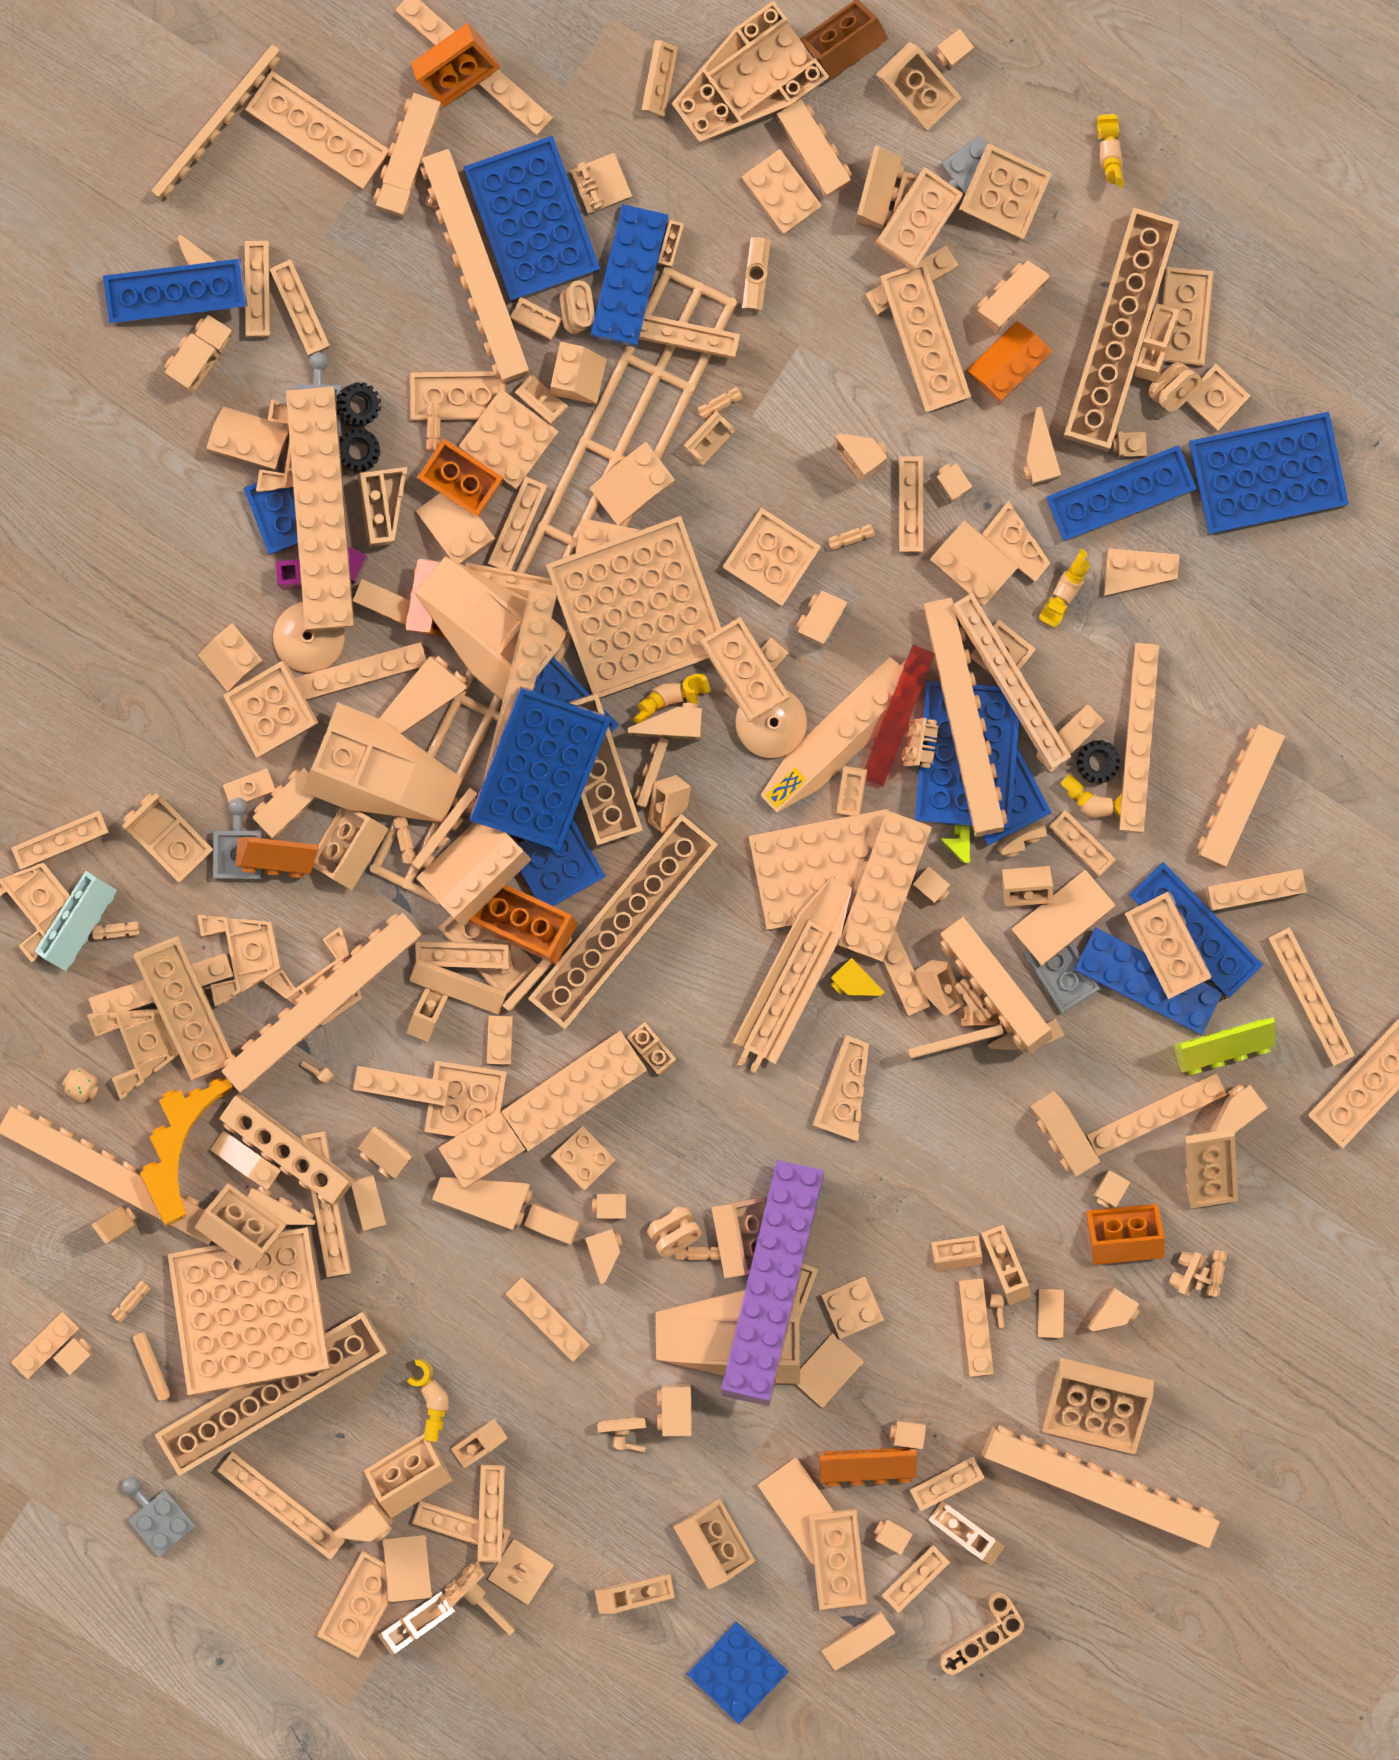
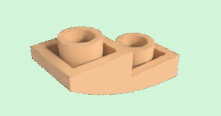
M1040 822L1030 824L1002 839L996 845L997 851L1006 857L1016 856L1019 854V851L1025 850L1024 841L1028 843L1040 841V837L1047 836L1046 827Z
M646 1022L627 1036L629 1041L659 1076L677 1062L676 1058Z
M371 1175L354 1180L351 1187L363 1231L386 1225L374 1176Z
M533 1203L524 1226L554 1239L572 1244L580 1221L561 1212L556 1213L537 1203Z

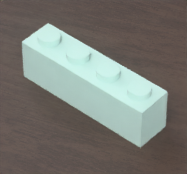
M85 871L34 952L67 971L69 966L75 961L82 945L87 942L94 926L99 923L101 915L113 901L117 890L88 871Z

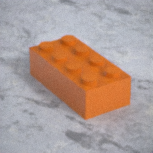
M505 885L469 920L474 927L557 965L578 925V922L571 914L508 885Z

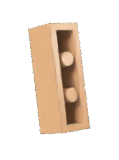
M669 221L658 265L673 267L684 229L683 223Z

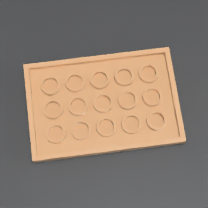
M889 809L749 836L767 930L793 925L798 914L830 877L852 888L846 915L849 914L886 811Z

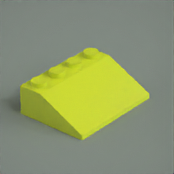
M1274 1018L1260 1019L1173 1045L1181 1073L1187 1072L1188 1076L1202 1072L1201 1067L1210 1065L1211 1069L1224 1066V1061L1233 1058L1234 1062L1248 1059L1247 1054L1256 1052L1257 1056L1271 1052L1270 1047L1276 1046Z

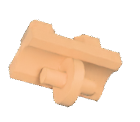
M1183 1251L1178 1263L1187 1266V1272L1185 1276L1174 1272L1169 1283L1179 1289L1178 1292L1190 1296L1193 1287L1201 1291L1204 1282L1211 1285L1212 1280L1206 1278L1210 1269L1203 1266L1207 1257L1197 1252L1193 1254Z

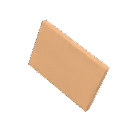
M832 1333L800 1368V1384L796 1385L823 1408L855 1371L863 1365L864 1361Z
M425 1535L383 1539L382 1545L389 1602L432 1598L426 1546L427 1538Z

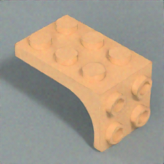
M150 793L140 802L141 808L135 812L132 810L124 817L123 821L125 823L122 827L181 883L213 852V848L161 795L157 793L152 795Z

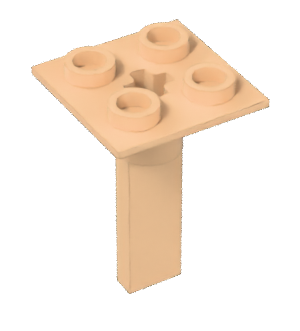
M480 1562L469 1564L462 1572L463 1576L458 1581H452L445 1589L444 1596L449 1608L464 1597L471 1605L477 1603L498 1625L511 1635L515 1631L513 1625L483 1597L485 1591L477 1584L485 1575Z

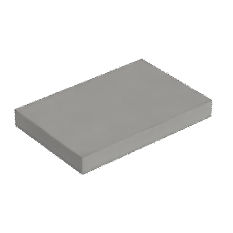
M1073 942L1044 966H1041L1028 950L1023 953L1060 1014L1102 989L1099 983L1073 971L1081 956Z

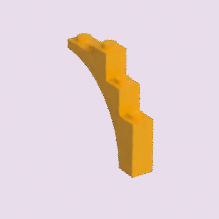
M218 1078L210 1082V1087L204 1090L197 1088L189 1092L187 1098H184L181 1090L177 1092L170 1090L162 1095L163 1099L159 1100V1105L170 1127L166 1128L164 1125L152 1131L153 1135L149 1136L161 1163L156 1164V1162L145 1165L143 1167L144 1171L140 1172V1177L165 1227L187 1217L178 1185V1167L183 1144L191 1127L201 1114L216 1100L233 1091V1086L228 1078L225 1080Z

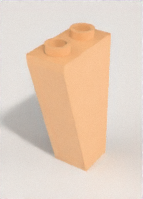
M430 656L379 719L400 734H403L465 692L470 687L466 683L468 679L458 671L452 672L448 668L449 663L441 656Z
M440 1177L432 1200L514 1230L515 1225L518 1227L521 1225L525 1214L521 1212L524 1203L529 1204L533 1191L529 1190L531 1184L481 1179L464 1189L457 1178Z

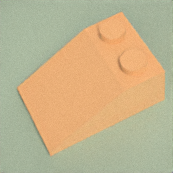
M908 42L875 74L888 91L927 131L962 98L923 51L911 42Z
M645 442L614 466L589 489L614 522L620 525L675 484V479L648 443Z
M441 493L416 510L448 557L461 565H464L496 542L494 536L479 516H474Z
M683 703V707H676L629 727L628 735L635 737L700 740L702 708H697V704Z
M1238 1084L1228 1092L1230 1096L1225 1099L1210 1132L1233 1129L1235 1133L1266 1110L1267 1106L1251 1085L1243 1086Z

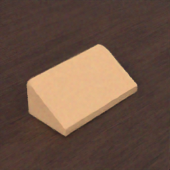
M979 1236L931 1242L935 1271L983 1264Z
M1039 1289L1038 1337L1063 1338L1064 1290Z

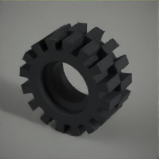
M356 382L340 390L341 393L336 396V399H338L336 406L339 409L337 410V415L341 414L342 416L339 419L347 421L346 425H353V427L373 422V419L379 415L377 412L381 411V406H378V403H381V398L377 399L376 397L379 395L378 391L373 392L374 387L372 385L367 386L365 382ZM356 395L361 396L366 403V408L361 414L354 412L350 405L351 399Z
M354 428V430L349 429L347 433L340 436L341 463L348 470L359 473V471L366 472L367 469H372L373 465L378 462L380 445L373 433L364 428ZM361 441L367 445L368 452L364 458L355 459L350 455L349 449L354 442Z
M1094 740L1087 743L1077 756L1078 772L1090 783L1101 784L1108 782L1118 773L1121 765V757L1117 752V748H1114L1110 742H1105V740ZM1094 753H1102L1107 757L1108 765L1104 770L1095 771L1091 768L1089 760Z

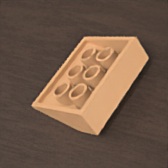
M474 822L416 878L453 918L464 926L532 859L507 833Z
M1060 1358L1042 1432L1135 1455L1153 1398L1154 1380Z

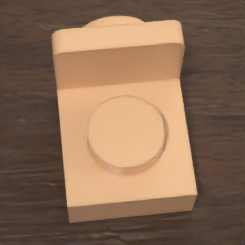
M1118 431L1116 438H1113V452H1117V458L1147 456L1146 432L1123 433V431Z
M963 1002L964 1005L959 1010L962 1026L998 1025L997 1013L992 1014L985 1022H980L976 1016V1011L973 1012L968 1004Z

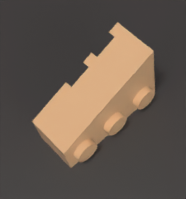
M407 467L364 472L358 476L368 547L391 545L395 540Z
M1055 1091L1030 1106L1039 1120L1036 1122L1043 1134L1047 1133L1051 1140L1048 1143L1055 1153L1059 1152L1063 1159L1060 1162L1067 1173L1072 1171L1077 1177L1100 1162L1069 1108Z

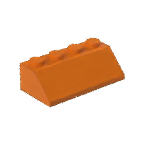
M901 1447L818 1452L820 1483L825 1482L827 1487L840 1486L839 1482L849 1481V1485H863V1480H873V1484L888 1483L887 1479H897V1483L912 1482L911 1478H917V1454L915 1448Z

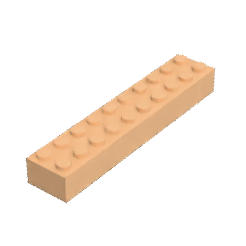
M1133 208L1063 439L1105 452L1110 450L1179 221Z
M334 387L287 390L286 400L305 630L311 632L355 628Z
M681 814L528 999L566 1030L717 848L718 844Z
M365 1310L325 1333L331 1370L232 1388L157 1432L155 1437L178 1476L387 1354L389 1351Z
M999 1425L998 1429L991 1428L981 1453L984 1458L1210 1548L1220 1522L1215 1518L1216 1514L1213 1511L1201 1506L1198 1510L1194 1509L1191 1502L1179 1497L1174 1501L1170 1499L1171 1495L1157 1488L1152 1492L1148 1490L1146 1484L1133 1479L1132 1483L1127 1482L1124 1475L1110 1470L1109 1474L1105 1473L1102 1466L1088 1461L1087 1465L1080 1463L1081 1459L1068 1452L1065 1453V1456L1058 1454L1059 1450L1051 1445L1044 1443L1042 1447L1038 1446L1035 1439L1021 1434L1020 1438L1013 1435V1430Z

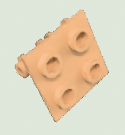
M615 153L587 164L582 162L577 165V168L570 170L588 214L632 197Z
M927 718L910 719V723L907 724L905 729L907 743L901 755L904 767L920 766L930 768V764H933L934 752L922 750V748L935 750L933 746L923 745V741L936 743L934 739L924 738V736L937 738L939 726L936 725V720H927Z
M584 1126L575 1132L551 1156L583 1191L616 1160Z

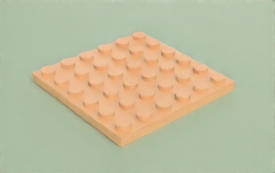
M681 515L545 564L552 584L556 586L557 598L592 694L598 692L600 698L709 658L699 642L721 629Z
M308 1227L281 1232L253 1270L219 1245L168 1254L188 1396L331 1370L310 1229Z

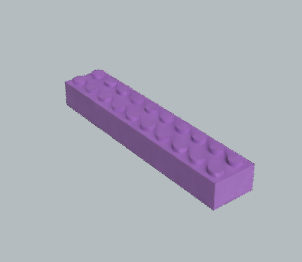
M780 1160L776 1162L721 1389L722 1396L770 1407L824 1181V1170Z

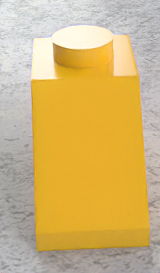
M852 958L831 977L833 983L830 985L840 995L843 992L846 995L882 996L885 993Z

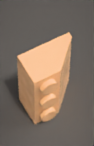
M876 145L860 201L856 223L883 230L884 224H888L893 212L888 210L890 201H896L899 189L894 187L896 178H902L905 165L900 164L902 157Z
M1027 261L1024 265L1021 262L1017 264L1010 272L1013 276L1007 282L1004 279L1000 281L994 288L996 293L991 298L986 296L977 305L979 310L976 315L995 334L1049 280L1050 276L1030 261Z
M223 406L213 425L207 450L217 455L278 472L289 437V426L268 422L267 419Z
M840 433L835 437L833 446L861 484L885 467L888 451L880 441L876 443L873 438Z
M966 520L961 523L930 559L969 594L973 593L977 601L983 606L991 600L1019 567Z
M340 807L318 844L319 850L313 868L353 890L389 829L360 811Z
M227 1184L204 1211L194 1228L253 1270L286 1225L230 1184Z
M765 1197L711 1207L724 1278L748 1275L750 1273L766 1207Z
M424 1434L364 1470L378 1502L390 1518H393L453 1481L431 1441L424 1440Z
M375 1498L338 1526L333 1534L337 1538L366 1542L376 1539L378 1542L389 1534L394 1520L390 1518L378 1502V1499Z
M717 1499L673 1526L708 1589L727 1582L755 1562L753 1555L721 1499Z

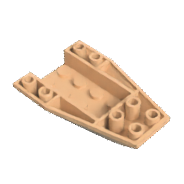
M773 0L731 32L672 102V105L700 143L791 106L827 80L829 76L817 59L811 56L788 24L785 15Z
M445 556L417 589L415 595L470 673L503 701L528 599ZM552 618L537 676L559 650L567 634V631Z
M337 702L302 792L348 810L443 823L462 778L384 721Z
M800 1288L797 1290L775 1382L777 1384H800ZM745 1290L656 1311V1360L725 1376Z

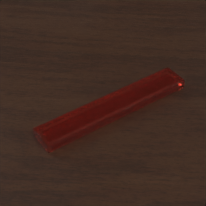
M912 644L864 768L867 769V781L884 787L935 652Z

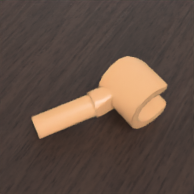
M302 1061L300 1065L312 1072L324 1083H328L334 1077V1074L327 1067L319 1071L305 1061Z
M991 1294L990 1307L997 1308L999 1328H1004L1003 1296Z
M626 1436L612 1437V1445L617 1450L627 1449L645 1453L646 1447L626 1443Z

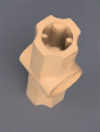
M750 238L742 309L747 311H763L771 240L766 238ZM758 269L762 271L763 277L759 280H754L751 278L750 272Z

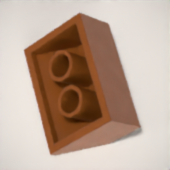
M854 0L800 38L811 56L817 59L831 80L852 64L860 61L866 54L878 48L883 42L888 40V37L878 18L859 0Z

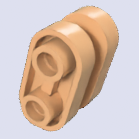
M574 281L561 293L560 305L564 328L571 334H580L593 323L595 313L591 288L584 281Z
M1176 362L1160 375L1158 382H1153L1150 385L1148 394L1152 400L1159 403L1170 412L1176 411L1199 390L1202 380L1199 374L1190 370L1185 364Z
M677 1207L669 1215L662 1219H657L650 1224L647 1233L652 1242H657L656 1249L661 1257H669L701 1237L702 1231L697 1223L692 1222L693 1215L688 1208Z

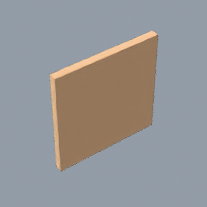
M513 1539L502 1556V1563L496 1565L488 1580L529 1605L554 1564L516 1539Z

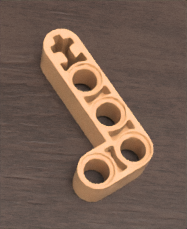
M995 1592L988 1600V1605L997 1620L946 1650L941 1655L940 1665L945 1673L954 1675L1022 1633L1024 1629L1023 1620L1005 1593ZM997 1598H1004L1006 1600V1606L1001 1610L993 1607V1603ZM1011 1618L1019 1621L1018 1628L1015 1630H1008L1006 1628V1623ZM990 1631L998 1633V1639L994 1643H989L985 1639L986 1634ZM967 1645H977V1653L972 1656L965 1653ZM960 1650L966 1661L962 1662L961 1658L955 1661V1667L945 1666L947 1664L946 1659L948 1657L956 1659L959 1657L957 1651Z

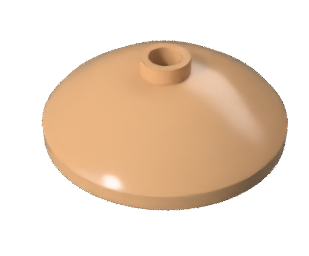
M303 602L292 605L281 614L274 628L273 641L278 656L282 661H286L290 668L299 672L314 673L324 670L336 662L342 653L345 643L344 629L311 631L312 638L305 640L303 635L307 631L305 630Z
M787 690L790 695L789 700L750 723L740 707L738 708L735 720L736 731L742 744L752 753L765 758H777L789 754L801 743L806 732L807 717L802 703L790 691ZM771 718H776L778 721L775 727L770 725Z

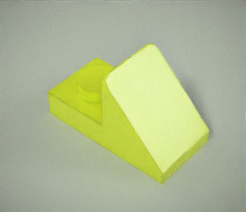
M954 825V835H958V839H940L939 841L962 864L970 863V827Z

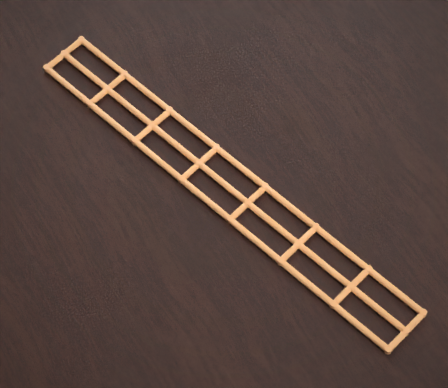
M665 267L648 301L645 314H653L669 279H672L693 289L678 321L688 323L703 294L725 305L714 328L724 331L736 307V299L675 271L671 267ZM666 345L656 366L634 356L635 347H625L515 572L525 574L544 534L568 544L562 558L575 554L581 520L573 536L549 525L586 448L610 459L602 477L625 458L623 454L660 379L684 390L654 450L657 457L661 459L712 354L702 353L689 381H685L665 371L676 347ZM629 363L652 375L615 451L592 441L591 438ZM594 494L582 516L583 519L591 520L600 503ZM632 516L619 526L628 527ZM568 627L566 629L567 634L559 650L554 655V658L559 663H561L572 641ZM467 669L464 676L468 679L466 683L470 686L474 676ZM468 689L454 698L426 752L435 758L461 704L484 715L456 772L462 778L458 790L492 721L498 722L500 712L497 710L502 700L494 695L489 707L465 696ZM454 797L451 805L455 807L461 799ZM393 820L370 866V871L437 905H441L426 888L414 883L419 871L414 865L411 864L405 878L381 867L397 835L396 832H398ZM432 821L416 857L441 826L442 822Z

